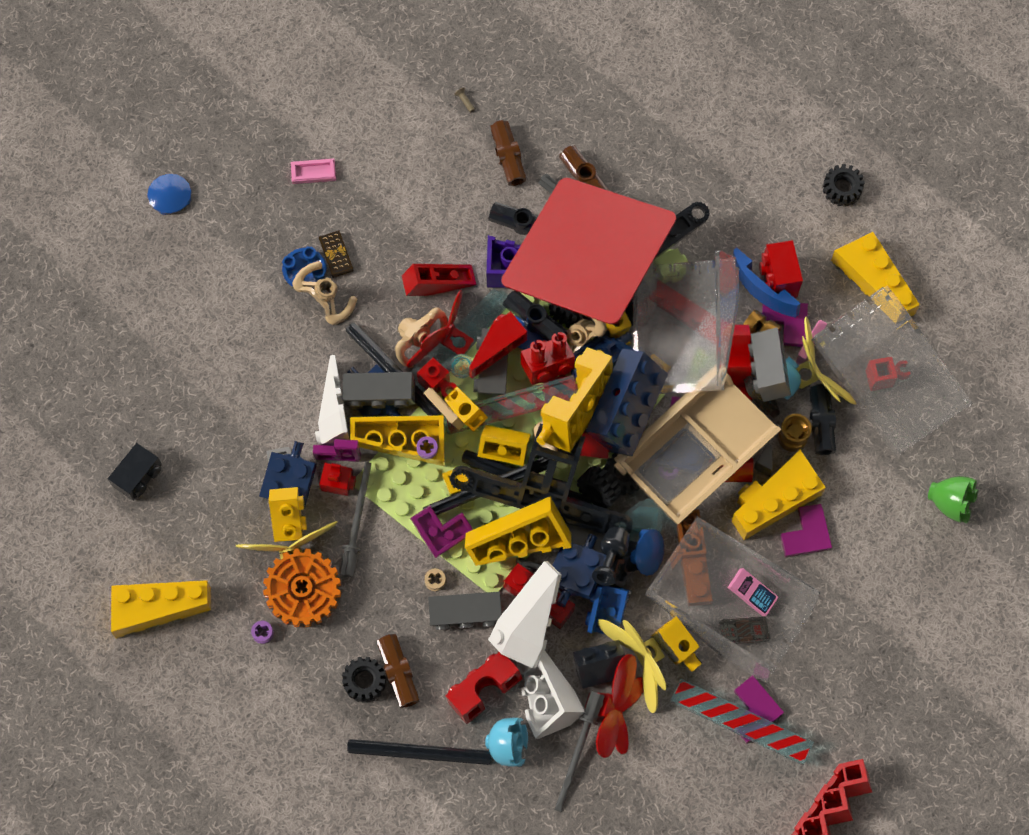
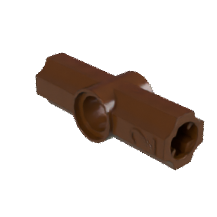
M504 120L496 121L493 125H490V129L496 145V156H499L500 159L499 165L503 167L508 186L520 185L526 181V174L521 163L519 145L517 141H514L509 122Z
M575 145L568 146L559 154L560 160L577 181L609 191L596 174L594 165L586 161ZM587 174L590 177L584 178L581 175Z
M396 634L383 636L377 640V645L385 663L383 665L390 685L393 686L400 709L413 706L420 701L412 681L413 675L407 658L403 655Z

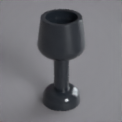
M611 527L602 539L600 548L603 554L606 555L603 566L596 567L592 573V578L596 583L603 586H611L615 583L616 574L612 570L615 558L621 559L625 557L629 549L630 535L626 530L619 527Z

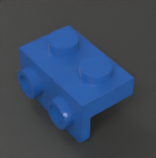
M598 585L590 600L593 602L592 612H588L585 625H588L587 632L605 634L598 626L597 622L600 619L607 620L621 628L629 590L615 586Z

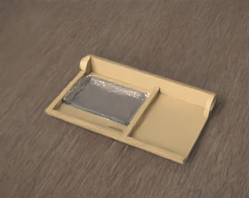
M716 365L642 433L633 456L619 454L614 458L617 462L614 466L622 475L627 474L678 525L770 441L781 428L776 426L733 384L732 379L724 369Z

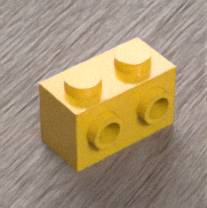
M485 425L480 439L478 457L523 466L528 453L531 434Z
M298 487L271 489L269 491V507L274 542L301 539L303 537V530H307L306 516H301V510H304V498L299 496Z

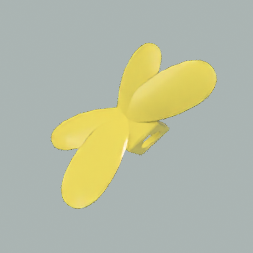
M805 316L806 340L802 336V341L808 360L800 364L797 370L799 372L803 368L810 369L812 376L807 381L801 379L799 388L802 389L820 380L836 400L841 402L838 397L839 395L849 403L856 405L855 399L845 389L820 372L815 363V350L810 322L807 316Z
M338 521L332 522L302 537L289 547L270 544H238L236 547L256 551H279L280 558L283 559V553L285 552L290 554L294 552V549H299L300 552H303L302 545L329 531Z
M600 619L597 623L603 633L614 641L619 640L622 646L634 651L643 666L645 701L649 711L655 713L658 707L657 684L663 690H666L665 679L656 662L665 657L654 638L643 642L640 635L628 621L623 620L625 628L623 630L607 620ZM646 646H650L655 650V658H652V653Z

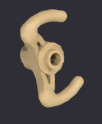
M320 261L310 263L296 274L292 282L293 288L297 292H305L313 296L325 309V319L329 324L336 325L343 322L355 309L357 298L351 296L345 309L340 314H336L334 298L337 292V285L331 278L319 279L317 282L304 281L308 274L322 268ZM322 290H326V291L328 292V294H327V293L324 294V293H322L321 291H322Z
M436 307L419 320L405 318L401 321L398 331L402 339L396 344L395 351L398 361L403 366L407 367V363L410 360L405 356L406 349L412 345L420 347L422 341L430 335L429 328L437 319L440 320L441 328L448 326V317L443 310Z
M592 318L594 322L582 319L570 326L567 335L572 352L574 353L591 341L593 337L604 336L607 330L606 324Z

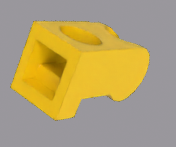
M458 387L444 398L451 410L473 432L489 418Z

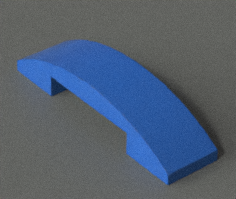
M736 247L733 250V265L739 280L747 291L768 308L796 318L799 315L800 302L785 289L779 294L772 290L752 272V260Z

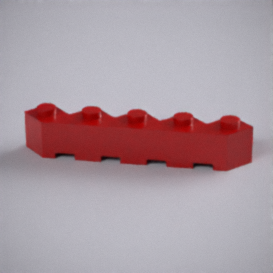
M722 324L721 333H717V347H721V364L718 365L730 376L733 384L752 402V397L748 394L745 382L749 386L751 384V361L748 347L751 341L749 325ZM753 456L725 482H752Z
M863 759L838 764L832 778L827 785L824 784L815 797L811 808L807 813L803 814L794 827L795 830L792 835H831L830 825L853 821L849 798L873 793L868 770Z

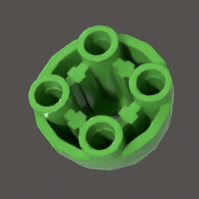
M957 476L945 479L939 483L932 482L928 492V500L933 501L936 507L953 521L968 523L971 515L969 506L971 502L975 503L978 495V489H975L977 480L971 477Z

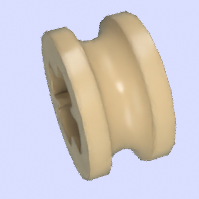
M436 568L430 569L425 575L426 587L431 591L443 589L446 584V577L443 571ZM430 576H441V578H439L441 583H434L433 585L430 584Z

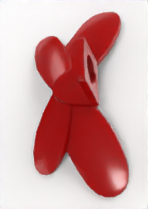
M462 290L458 292L453 303L448 326L434 331L422 341L420 350L408 361V368L424 359L439 343L461 357L470 348L474 339L457 329L454 324L462 300ZM452 336L454 338H463L465 346L462 348L455 347L450 338Z
M626 654L619 661L613 679L612 694L599 693L605 697L598 716L605 718L597 733L596 748L598 754L603 758L609 757L615 747L620 754H626L628 751V730L622 713L630 708L644 692L643 677L635 679L637 662L632 654Z

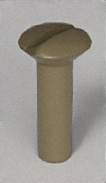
M460 88L454 95L460 97L469 112L474 111L475 108L464 93L465 88Z

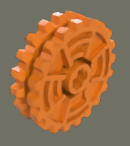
M294 549L293 554L290 555L288 552L283 553V559L279 560L276 558L273 561L275 566L273 568L268 567L266 571L269 577L264 578L263 584L267 587V589L263 590V595L265 598H269L266 604L269 609L274 608L273 615L276 618L282 617L281 620L285 624L292 622L294 627L298 628L300 624L311 627V622L314 621L320 624L322 623L321 618L324 616L329 618L331 616V608L336 609L338 606L336 598H341V591L337 589L341 586L340 578H335L339 574L336 567L331 568V560L329 558L323 560L322 553L317 552L315 555L312 554L311 549H306L305 552ZM300 583L304 586V583H306L307 592L303 593L301 591V593H298L299 589L297 586Z

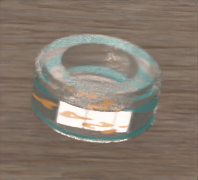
M464 354L453 357L450 362L452 374L457 378L468 377L469 366L472 363L471 358Z

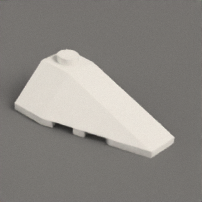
M331 355L318 421L319 431H315L317 445L334 446V439L350 440L335 355Z
M548 561L542 563L500 616L488 639L502 655L530 668L537 667L547 644V640L544 639L547 626L550 627L552 621L549 618L551 605L556 602L561 574Z
M544 651L536 668H530L516 661L520 673L524 674L525 687L521 688L522 696H528L530 709L525 710V715L535 739H540L572 725L585 713L576 692L546 651Z

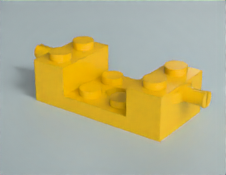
M587 347L583 354L577 357L575 368L577 371L576 384L578 385V392L571 396L570 401L553 396L548 404H544L541 410L543 428L536 438L537 443L540 445H545L546 443L571 452L589 425L613 371L612 356L605 354L601 350L596 351Z

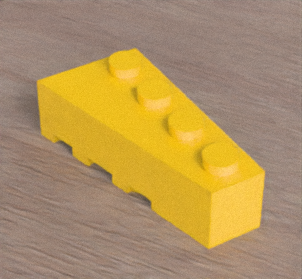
M874 232L834 250L831 262L838 266L850 280L852 279L861 288L860 290L865 295H868L895 324L916 314L920 305Z
M444 415L350 417V440H358L360 448L445 467ZM422 437H432L437 443V454L431 459H423L417 453L416 445ZM428 442L423 443L424 447H420L426 453H431L430 449H434V446H429Z
M799 450L734 513L732 523L743 540H746L798 510L799 507H803L822 496L826 487L802 451Z
M547 497L467 532L465 535V549L475 566L504 561L507 557L512 556L525 557L528 556V553L542 551V553L551 552L552 549L563 547V549L572 548L571 532L551 497Z
M207 580L111 586V633L115 638L211 610V587Z

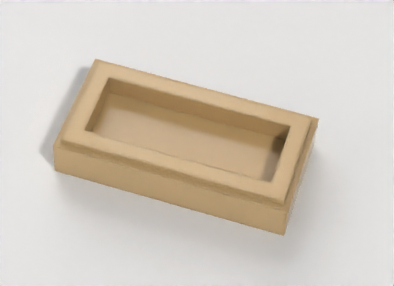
M428 388L424 392L427 398L453 426L460 430L465 425L436 391Z

